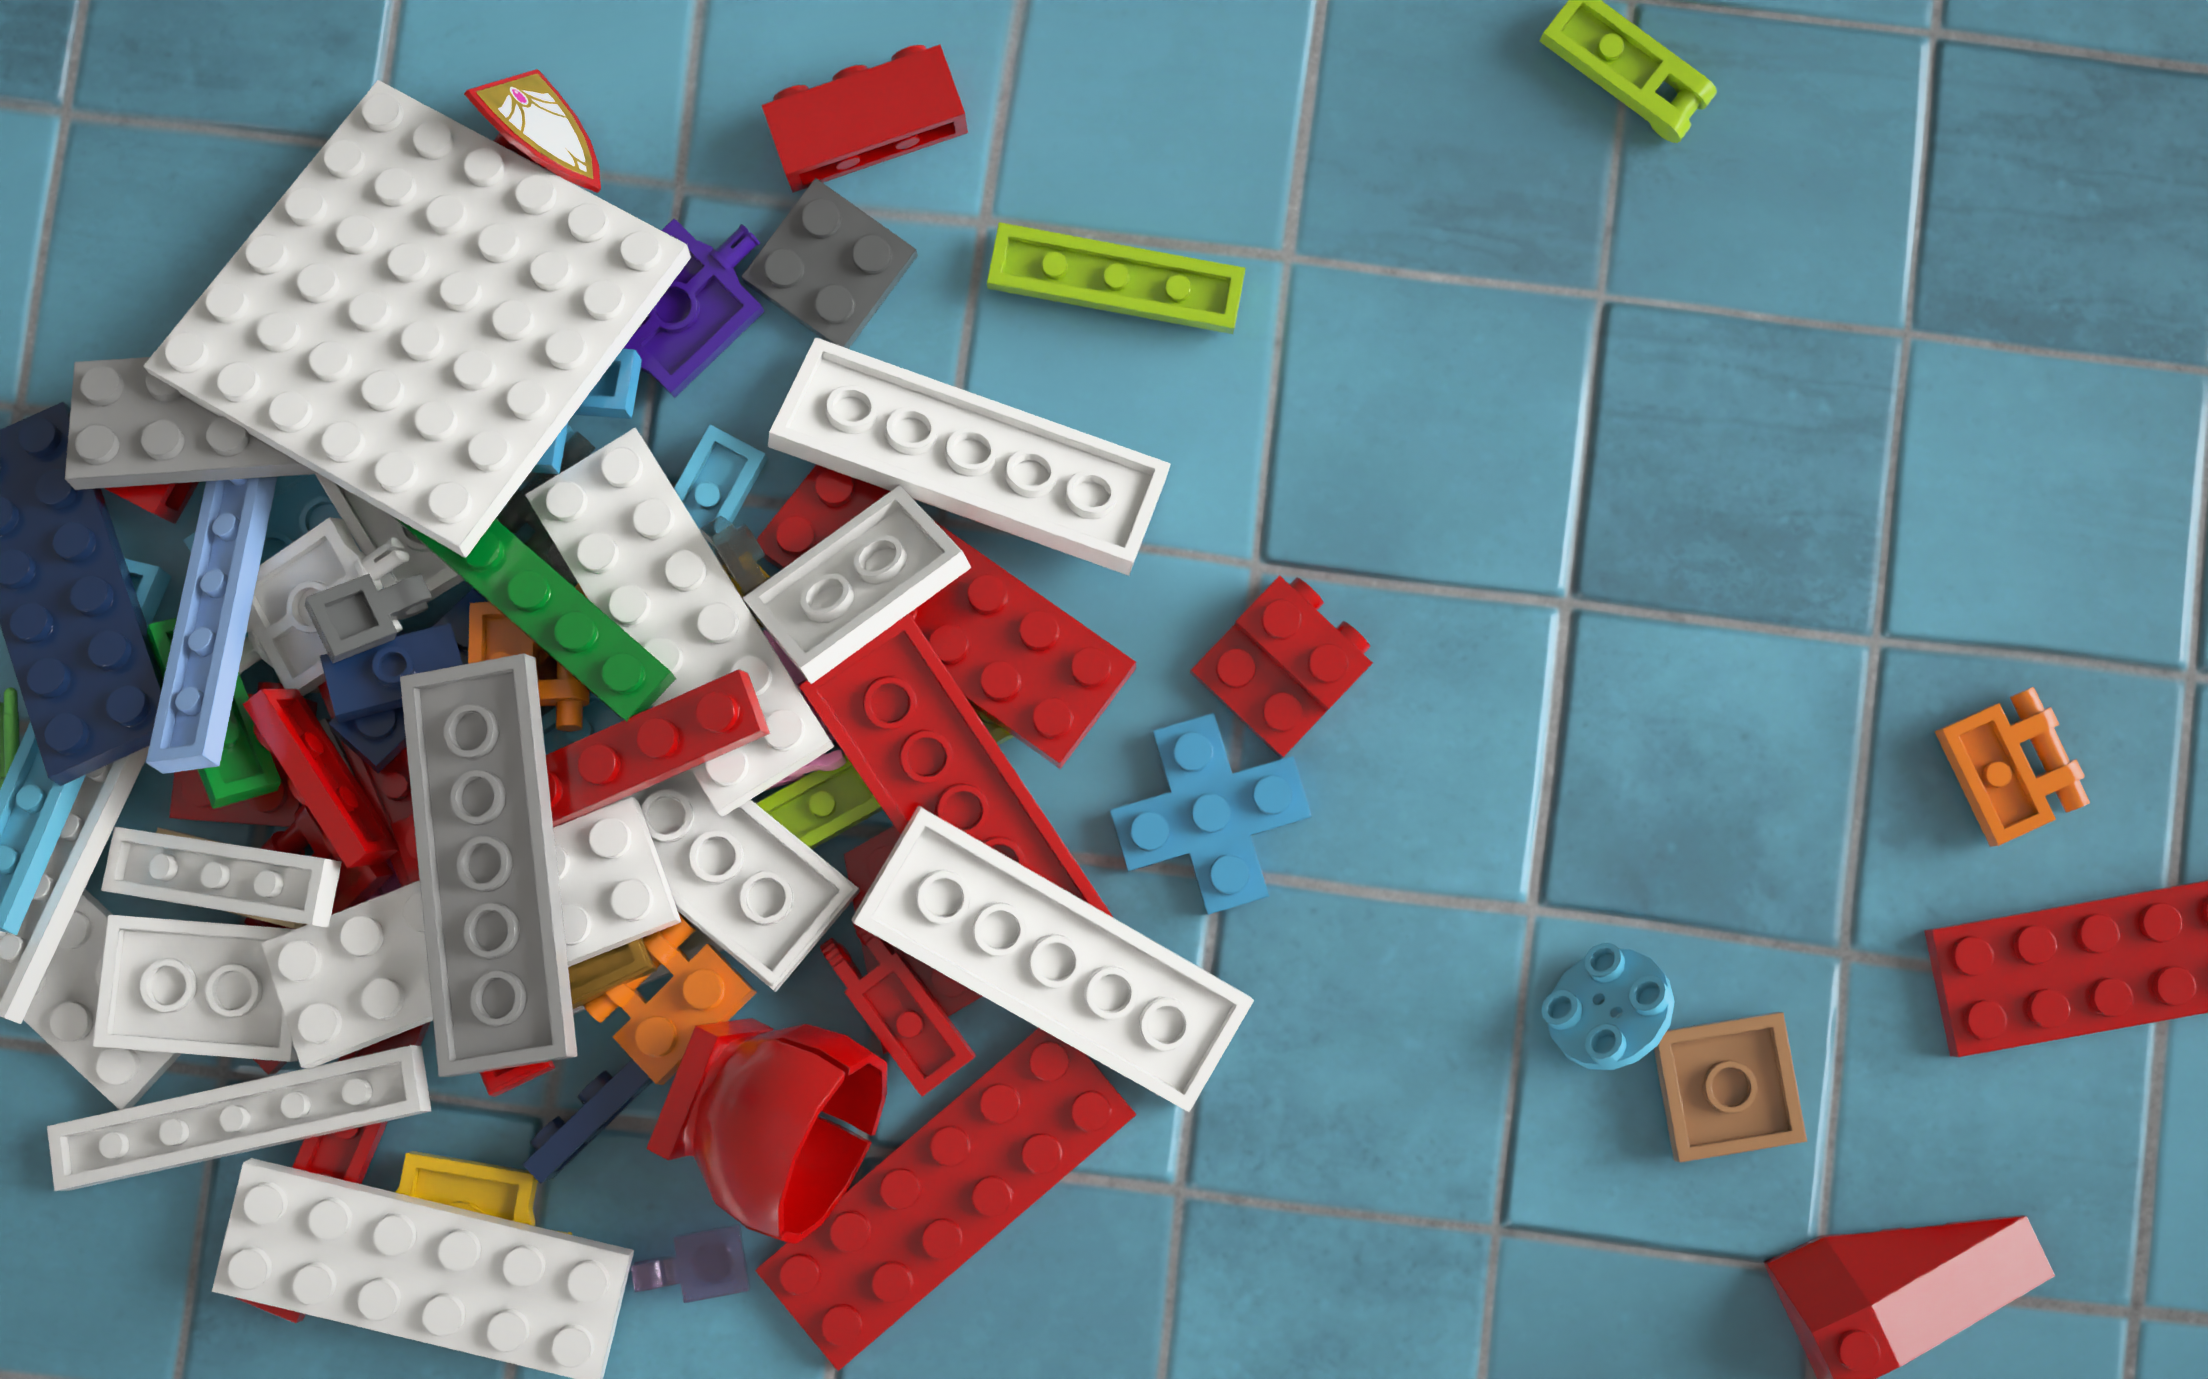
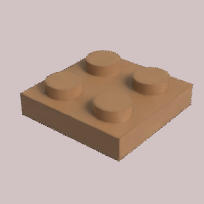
M1773 1012L1668 1029L1657 1047L1654 1048L1674 1161L1686 1162L1807 1142L1784 1012Z

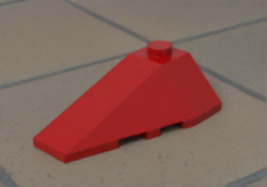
M2024 1215L1948 1222L1945 1225L1916 1228L1881 1229L1882 1231L1857 1234L1821 1235L1763 1262L1817 1379H1876L1902 1367L2055 1276L2027 1216Z

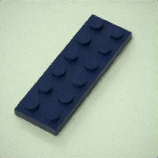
M64 402L0 430V626L47 776L60 786L150 746L163 685L162 675L146 636L148 627L101 488L75 490L65 480L71 408Z

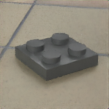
M815 178L741 278L746 285L823 340L849 349L917 258L918 254L913 246Z

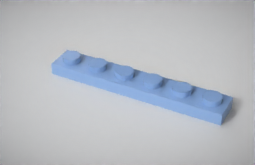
M277 477L206 481L146 760L147 764L162 774L220 766Z

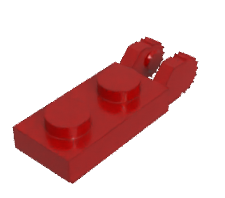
M852 923L856 929V935L878 960L879 966L862 977L847 949L832 937L820 946L821 952L848 988L844 993L917 1092L923 1097L977 1055L900 951L895 953L888 942Z

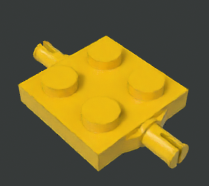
M410 1151L405 1154L400 1185L395 1193L535 1226L533 1204L538 1180L528 1170ZM561 1232V1233L573 1235L572 1232H568V1233H566V1232Z

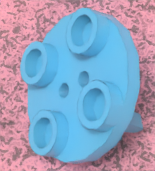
M1601 943L1592 947L1584 958L1562 975L1552 993L1544 1000L1542 1015L1548 1023L1551 1038L1569 1060L1588 1069L1615 1070L1639 1061L1657 1047L1671 1025L1675 1001L1669 979L1650 957L1631 949H1619L1611 943ZM1605 999L1602 1004L1598 1005L1599 1001ZM1622 1013L1619 1018H1615L1617 1014Z

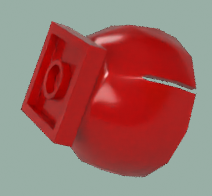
M753 1018L695 1025L646 1149L668 1161L685 1156H694L716 1205L747 1229L781 1241L797 1244L823 1224L850 1187L872 1144L871 1141L849 1129L818 1115L820 1112H824L847 1122L870 1136L875 1135L887 1096V1062L847 1035L809 1024L773 1031L774 1028Z

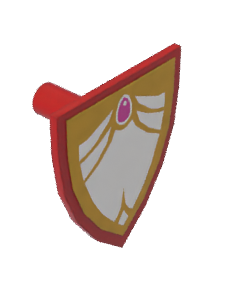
M538 69L466 90L464 95L500 132L493 140L494 142L569 182L596 193L601 190L599 163L591 140L576 114Z

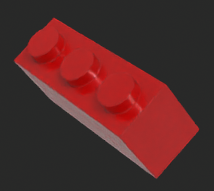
M941 44L928 49L925 45L906 47L896 52L889 62L869 69L865 65L847 67L837 72L832 77L831 82L810 89L806 85L788 87L775 94L772 102L761 105L792 193L808 188L815 178L824 183L968 133L965 111Z

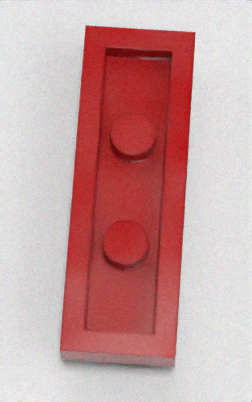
M261 689L243 703L244 708L255 723L253 729L257 739L267 750L274 753L289 777L288 786L292 794L301 804L310 809L324 831L322 835L323 841L334 857L342 861L347 868L382 864L399 850L391 833L298 689Z

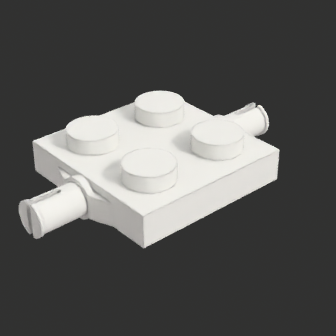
M329 517L259 566L247 626L248 637L244 641L239 674L241 675L244 670L263 659L274 668L284 689H298L301 695L304 696L324 683L326 678L320 655L327 654V651L305 607L306 597L366 574H370L377 591L383 589L381 578L410 559L409 553L402 551L406 548L404 544L397 538L391 537L388 542L366 556L359 550L344 520ZM392 620L397 633L403 630L398 620Z

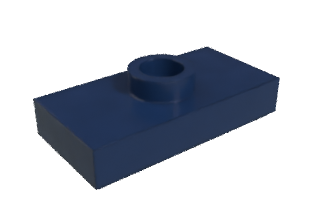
M451 623L396 636L395 640L333 664L328 654L320 655L338 723L403 707L401 676L463 665Z

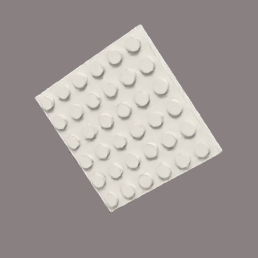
M377 80L144 364V368L149 374L177 389L182 396L219 417H226L245 428L250 435L466 558L690 260L691 256L687 244Z

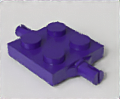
M675 218L661 230L687 244L691 258L623 349H635L642 359L640 370L651 374L674 398L765 312L762 305L740 284L733 269L756 246L760 245L757 238L751 232L749 233L743 224L716 250L712 246L696 240Z

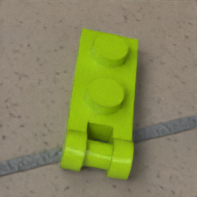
M1568 0L1539 40L1543 45L1647 120L1658 135L1672 143H1678L1691 128L1689 120L1697 109H1705L1717 93L1715 86L1708 78L1602 0ZM1664 81L1672 86L1677 93L1671 103L1655 93Z

